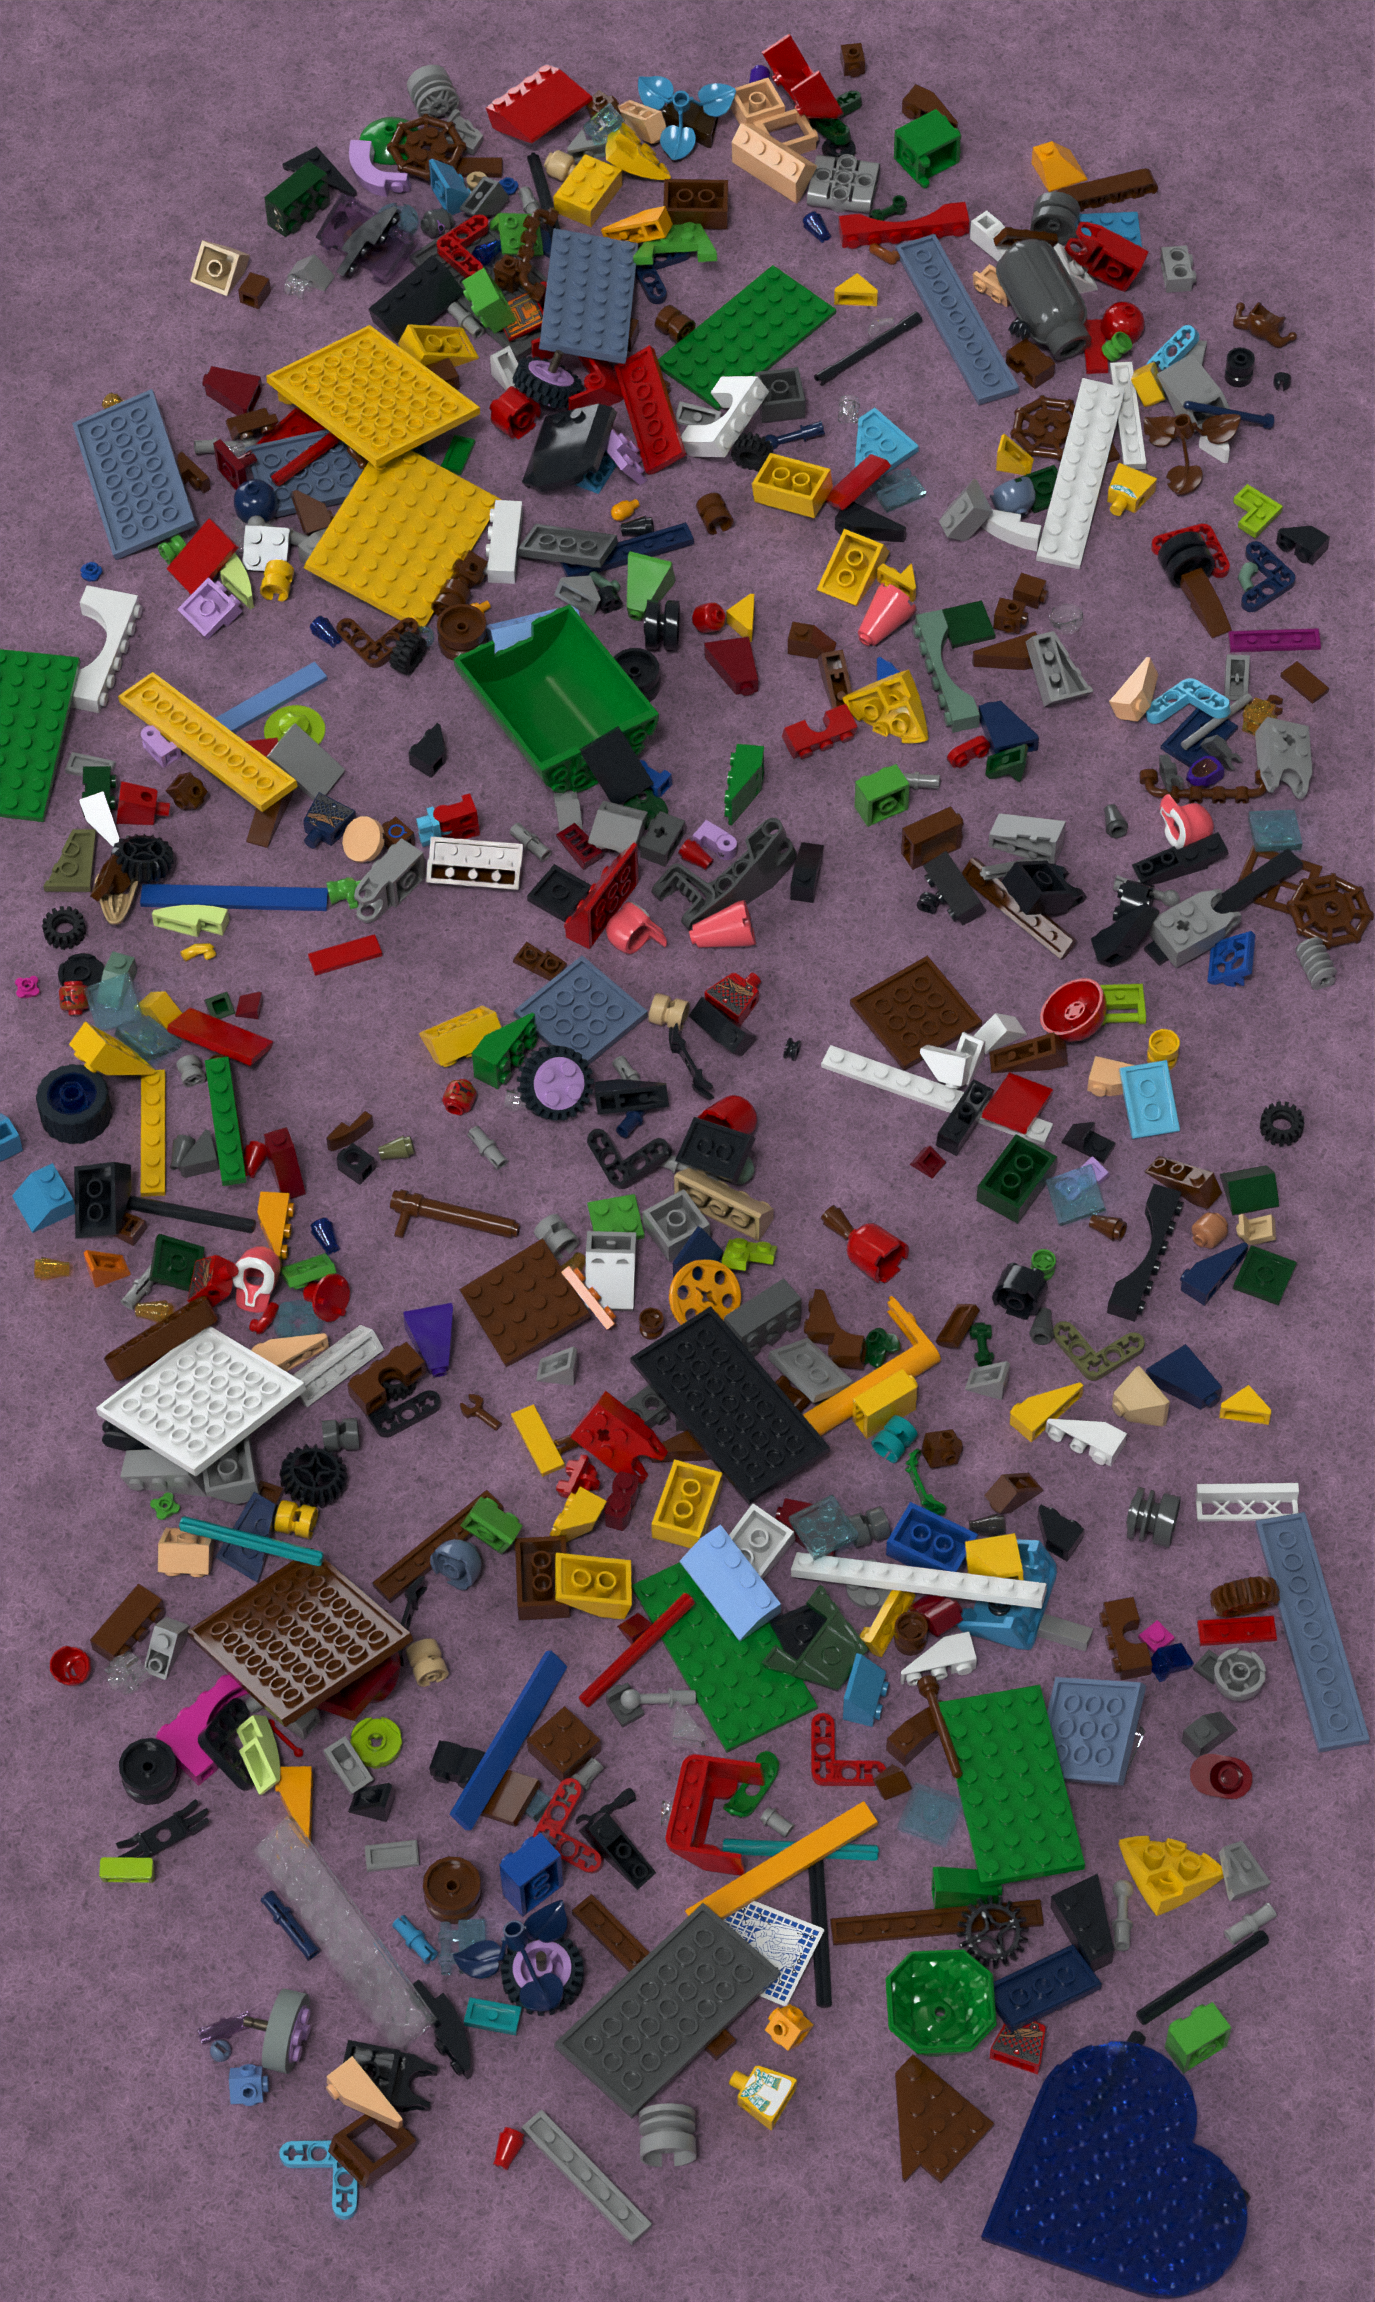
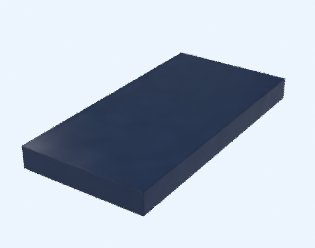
M1072 1944L993 1982L995 2010L1010 2032H1013L1100 1990L1102 1983Z

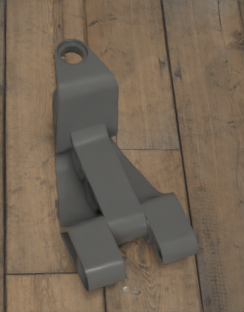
M773 817L768 818L746 837L745 842L748 850L714 881L707 883L682 864L676 863L666 870L654 884L651 891L658 900L663 901L665 897L679 890L689 902H692L691 907L681 919V923L690 931L693 924L742 900L749 904L766 891L772 889L795 861L797 852L790 839L786 837V831L781 821ZM779 829L777 833L770 834L773 830ZM785 848H789V849L787 850V852H785V853H780L781 850H783V849H785ZM731 885L726 891H723L726 886ZM693 886L699 889L707 898L704 900Z

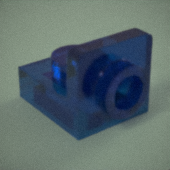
M1182 1643L1160 1647L1151 1657L1152 1672L1159 1682L1165 1681L1171 1673L1190 1669L1194 1664Z

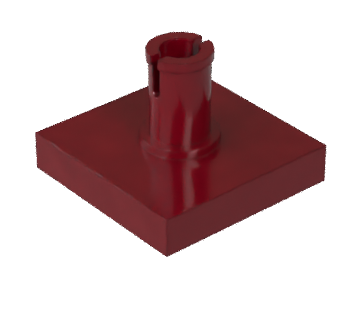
M219 439L213 443L217 470L237 490L243 482L247 481L245 468L257 463V458L251 450L237 458L226 444Z

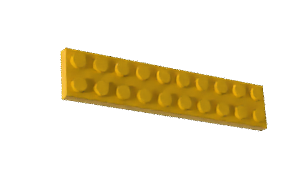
M154 672L118 696L119 703L149 726L153 725L160 731L162 736L173 742L179 749L260 811H265L298 787L297 781Z

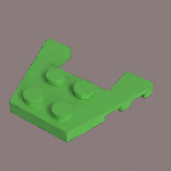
M687 222L681 225H672L666 238L644 242L634 254L633 262L636 265L653 264L655 253L698 251V262L717 261V251L701 224Z

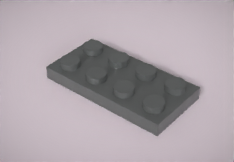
M535 524L519 546L518 553L519 556L531 559L536 558L551 562L557 561L601 568L618 543L617 535Z

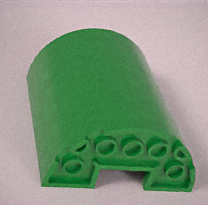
M570 604L531 622V637L518 641L504 650H499L495 653V643L492 640L453 659L455 670L545 785L557 793L564 794L568 790L578 793L599 784L579 749L619 726L638 756L645 748L643 742L648 735H653L658 723L659 713Z

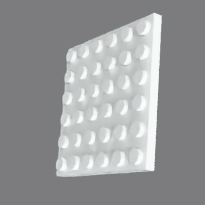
M209 1326L169 1351L96 1407V1410L100 1417L196 1477L302 1394L306 1387L305 1383Z

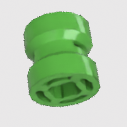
M1117 332L1112 336L1111 340L1106 341L1102 345L1103 354L1112 362L1119 360L1123 353H1127L1132 348L1131 339L1123 332Z
M175 535L171 538L170 542H163L158 545V551L161 557L170 565L186 546V543L181 536Z
M1046 1249L1037 1250L1032 1255L1031 1269H1040L1045 1274L1044 1279L1046 1281L1051 1279L1055 1272V1255Z

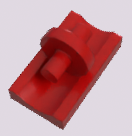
M581 1455L579 1460L568 1461L565 1472L570 1476L569 1481L560 1480L556 1486V1491L561 1497L568 1499L571 1492L577 1493L579 1487L588 1491L599 1489L601 1483L596 1478L598 1472L589 1463L587 1455Z

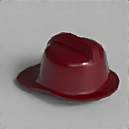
M1205 1754L1198 1757L1190 1769V1780L1193 1786L1199 1792L1209 1796L1238 1799L1250 1790L1253 1783L1250 1767L1243 1760L1235 1757Z

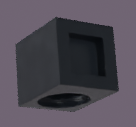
M354 1143L342 1149L337 1156L338 1170L359 1185L376 1169L374 1157Z

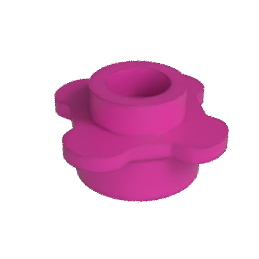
M36 976L24 979L21 977L17 978L15 981V985L18 987L16 995L19 998L37 996L40 993L39 988H37L38 978Z

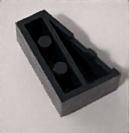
M1098 1873L1052 1895L1050 1905L1052 1912L1071 1944L1076 1947L1092 1971L1095 1972L1113 1962L1114 1948Z

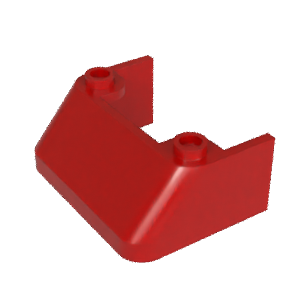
M787 34L761 52L774 73L772 76L773 81L777 87L782 86L796 104L794 107L801 117L805 115L806 118L837 119L844 114L820 71L818 70L815 73L812 71L790 34Z
M540 337L531 341L533 358L535 356L540 357L541 360L543 358L548 360L553 358L555 352L539 349ZM578 356L589 374L584 378L586 390L568 397L569 411L595 404L611 406L624 400L617 375L608 361Z
M698 1754L687 1756L682 1762L665 1839L668 1849L705 1871L739 1876L745 1874L746 1871L741 1854L723 1852L714 1845L704 1843L714 1798L725 1800L733 1797L737 1792L738 1783L764 1786L765 1779L761 1763Z

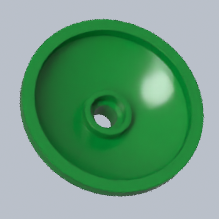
M384 117L371 122L364 128L359 140L372 141L375 151L373 162L382 165H397L391 153L387 151V144L391 142L397 129V124L409 120L399 117ZM418 127L410 129L411 132L419 130ZM404 135L402 136L399 145H403L406 143L407 138ZM400 153L403 160H408L405 153Z

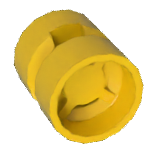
M277 559L267 562L260 587L262 597L272 600L273 594L278 593V601L287 600L294 575L292 565Z
M1160 1029L1153 1032L1149 1038L1147 1062L1167 1060L1169 1070L1174 1068L1178 1060L1180 1046L1177 1034L1168 1029Z
M282 1500L275 1518V1531L289 1535L294 1532L297 1537L311 1539L313 1532L310 1531L316 1526L318 1508L304 1504L298 1507V1504L295 1502Z

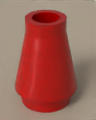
M687 839L678 852L682 856V860L699 866L704 870H707L708 866L714 861L695 840Z
M250 1141L249 1145H246L243 1160L246 1176L249 1175L251 1178H254L256 1172L267 1158L265 1144L258 1141Z
M504 2127L503 2132L499 2133L493 2165L501 2166L503 2169L508 2170L510 2164L525 2143L523 2141L525 2135L517 2130Z

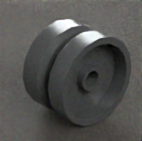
M1053 191L1040 195L1034 203L1030 231H1046L1047 233L1057 234L1059 241L1055 245L1058 243L1066 245L1069 238L1076 237L1075 231L1078 227L1080 216L1078 201L1063 192Z

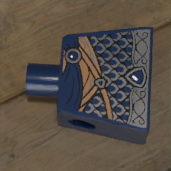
M319 792L303 821L304 831L308 834L304 839V843L312 849L320 841L332 846L343 836L347 826L356 819V811Z

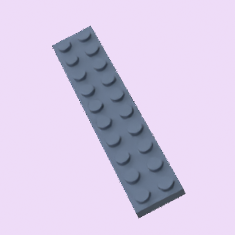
M932 234L896 245L895 250L899 253L900 262L977 404L981 405L1019 393L1018 384L936 235Z
M1305 1512L1256 1520L1255 1527L1269 1577L1274 1578L1279 1587L1280 1601L1277 1606L1318 1753L1369 1744L1370 1738Z

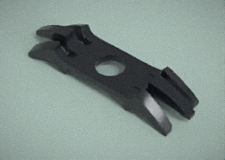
M676 1023L673 1029L672 1027L669 1028L670 1049L672 1053H677L681 1056L693 1077V1090L708 1100L714 1099V1096L705 1090H711L714 1087L703 1078L702 1069L696 1068L686 1050V1041L678 1034L679 1027L678 1023Z
M423 1576L417 1578L405 1591V1598H407L408 1602L401 1625L409 1630L414 1611L419 1610V1598L427 1591V1587L419 1588L425 1581ZM403 1649L397 1651L400 1657V1666H404Z
M196 1799L193 1800L187 1807L174 1812L173 1816L142 1833L138 1832L130 1839L115 1843L118 1849L137 1845L132 1850L118 1857L150 1858L188 1836H194L210 1822L208 1818L203 1819L209 1813L208 1809L205 1808L199 1813L184 1819L199 1805ZM161 1829H167L171 1832V1837L165 1842H160L156 1839V1833Z

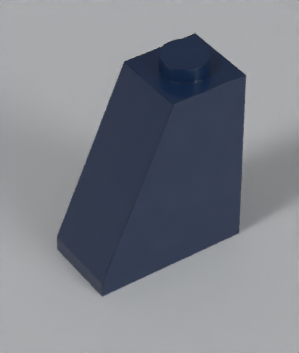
M1001 700L979 705V721L984 735L990 743L992 755L1024 744L1028 746L1027 753L1038 750V734Z
M1186 1344L1146 1368V1374L1159 1389L1200 1410L1206 1406L1209 1408L1214 1407L1221 1399L1222 1386Z

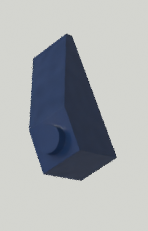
M1243 1242L1196 1262L1191 1269L1187 1268L1180 1278L1182 1282L1180 1291L1205 1306L1246 1257L1248 1244Z

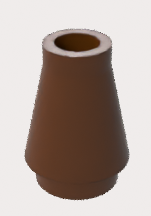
M835 1205L829 1207L820 1218L824 1226L843 1237L846 1241L854 1230L840 1207L837 1208Z
M1093 1214L1089 1221V1227L1112 1241H1115V1239L1121 1241L1126 1233L1127 1223L1122 1218Z

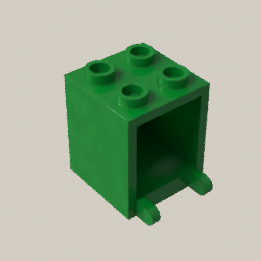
M935 109L895 130L894 159L917 184H920L923 188H928L929 178L959 163L961 133L949 123L945 115H942Z

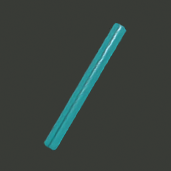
M184 1516L179 1523L180 1530L307 1564L321 1566L324 1560V1553L322 1551Z
M723 1839L722 1851L741 1855L774 1856L797 1841ZM846 1844L825 1857V1859L878 1860L879 1848L877 1845Z

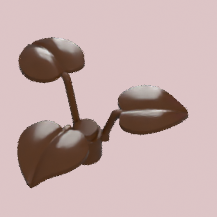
M1180 414L1176 417H1144L1145 435H1149L1150 439L1148 441L1152 445L1165 447L1171 443L1172 438H1181L1185 466H1175L1166 475V478L1171 481L1167 485L1177 495L1188 494L1194 491L1203 479V472L1199 466H1189L1186 440L1193 436L1194 430L1202 436L1207 435L1210 443L1223 444L1235 436L1241 422V416L1237 414L1212 416L1202 423L1203 431L1197 426L1196 422H1191L1190 416L1187 414Z

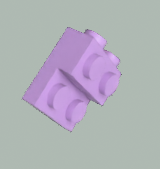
M612 429L605 450L621 471L639 485L645 483L647 479L642 474L645 470L639 464L642 458L637 453L640 449L632 440L629 441L622 432L618 434Z
M209 577L177 609L207 639L223 624L228 627L242 612L238 607L241 602L232 594L228 597L225 594L227 589L219 581L214 583Z

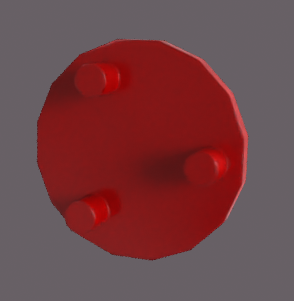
M328 1274L319 1282L310 1281L303 1290V1297L306 1302L312 1303L314 1313L319 1319L326 1322L335 1321L340 1316L346 1314L345 1309L350 1298L349 1284L339 1274Z

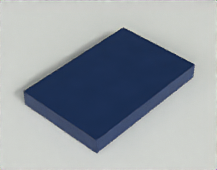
M1196 708L1164 741L1160 749L1190 768L1200 758L1210 756L1200 745L1205 738L1218 735L1227 741L1238 730V725L1227 719L1185 750L1182 748L1181 742L1214 718Z

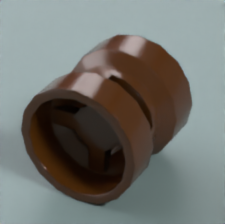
M650 1307L640 1313L639 1331L644 1338L654 1340L662 1335L664 1317L660 1310Z

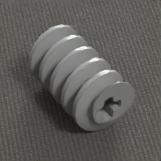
M1320 937L1305 940L1295 948L1300 964L1314 990L1332 986L1336 981L1334 976L1337 974V969L1333 967V961L1329 960L1330 955L1326 952L1325 945H1322L1323 940Z

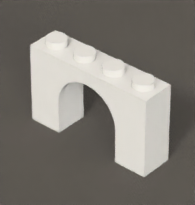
M758 376L720 378L711 394L722 408L730 409L723 417L711 424L687 426L681 435L687 455L692 457H725L769 393Z

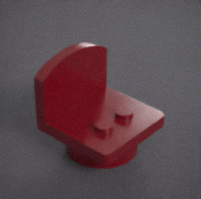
M398 1652L341 1689L337 1694L329 1697L317 1708L355 1721L369 1703L374 1704L384 1700L394 1689L400 1673V1657Z

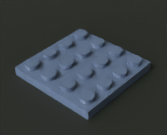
M583 955L514 1010V1016L517 1019L534 1013L537 1025L536 1033L547 1045L572 1048L575 1052L582 1054V1058L586 1059L589 1064L648 1017V1011Z
M1055 1677L1047 1714L1064 1781L1124 1785L1146 1685L1141 1682Z

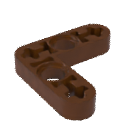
M410 617L401 620L377 641H374L351 618L340 620L336 626L340 638L372 668H379L391 659L390 655L393 653V647H387L386 644L391 639L399 641V633L403 635L404 632L409 631L406 630L407 627L413 628L410 632L418 636L420 634V627L417 621ZM344 628H351L353 636L351 637L348 631H344ZM364 639L367 641L363 647L358 648L355 646L358 640ZM375 655L379 658L375 660L374 658L371 659V656Z

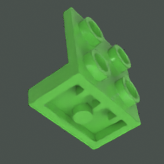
M498 213L490 221V229L500 233L503 255L517 256L521 245H525L520 242V237L524 230L528 231L527 228L523 227V222L526 216H531V214ZM539 224L536 230L537 240L533 246L535 251L533 256L543 255Z

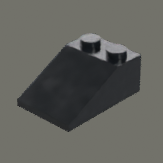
M107 1162L74 1166L75 1239L119 1235L132 1189L131 1165Z

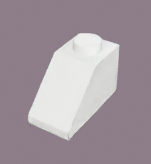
M926 1045L920 1049L921 1056L937 1080L946 1083V1087L958 1089L960 1086L968 1083L973 1055Z

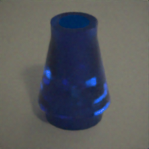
M812 211L803 218L804 228L821 243L831 238V234L821 214Z
M495 239L494 241L478 245L473 250L472 255L482 265H488L502 251L501 241Z
M318 616L310 624L309 628L312 634L329 644L332 648L342 642V638L327 617Z
M326 1217L314 1221L310 1226L312 1229L311 1234L324 1249L325 1253L330 1255L332 1252L339 1251L340 1248L337 1243L333 1222L329 1221Z

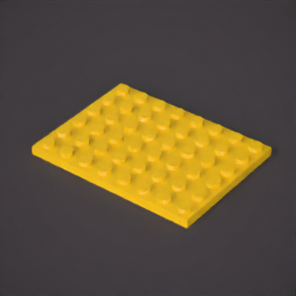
M370 325L266 376L267 383L375 467L480 415V407Z
M412 450L378 467L368 462L307 559L304 569L400 621L408 617L415 619L420 627V631L423 632L434 614L431 608L432 602L440 593V589L445 581L451 579L450 577L454 571L451 568L454 562L467 551H472L490 521V509L495 508V500L502 499Z

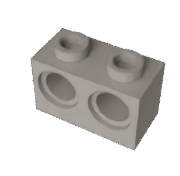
M1187 245L1161 247L1160 263L1166 293L1192 291V285L1196 283V272L1191 269L1193 267V256L1188 253Z

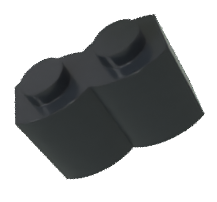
M439 1740L429 1767L430 1774L437 1782H456L459 1787L464 1789L486 1752Z

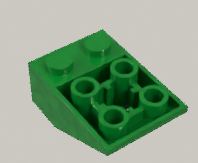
M737 744L736 752H731V771H728V790L725 791L724 804H726L724 817H728V825L732 826L762 790L764 746Z
M530 1013L483 1037L472 1052L475 1078L497 1090L502 1084L506 1085L512 1076L510 1064L520 1067L525 1059V1055L522 1054L526 1048L533 1050L538 1042L534 1013Z

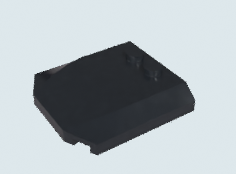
M595 404L546 416L539 430L522 483L529 489L533 487L536 491L545 492L576 485L583 481V475L591 471L593 474L598 472L617 415L615 409L603 404Z

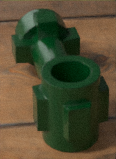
M897 195L892 199V205L882 210H872L869 218L885 221L884 218L893 213L902 215L905 213L907 201L903 196Z
M985 1322L975 1323L969 1329L970 1339H977L978 1352L974 1354V1359L979 1367L991 1365L994 1355L993 1352H988L987 1339H991L992 1336L991 1325L985 1324Z

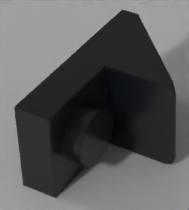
M1095 1122L1073 1124L1061 1142L1089 1157L1093 1156L1103 1164L1116 1144L1095 1133Z

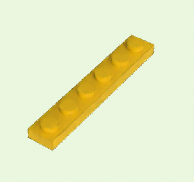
M165 1069L156 1070L154 1075H141V1197L166 1196Z

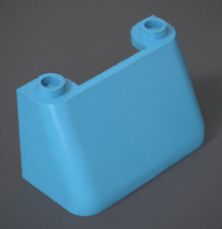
M1017 1539L1024 1581L1046 1583L1047 1591L1042 1609L1011 1605V1609L1006 1615L995 1616L989 1611L988 1602L976 1600L974 1609L964 1608L962 1610L961 1616L963 1620L957 1626L963 1633L969 1632L970 1635L1020 1650H1030L1035 1643L1038 1627L1043 1618L1056 1579L1057 1567L1054 1559L1040 1540ZM995 1603V1606H997V1607H998V1604H1000V1607L1004 1606V1604Z

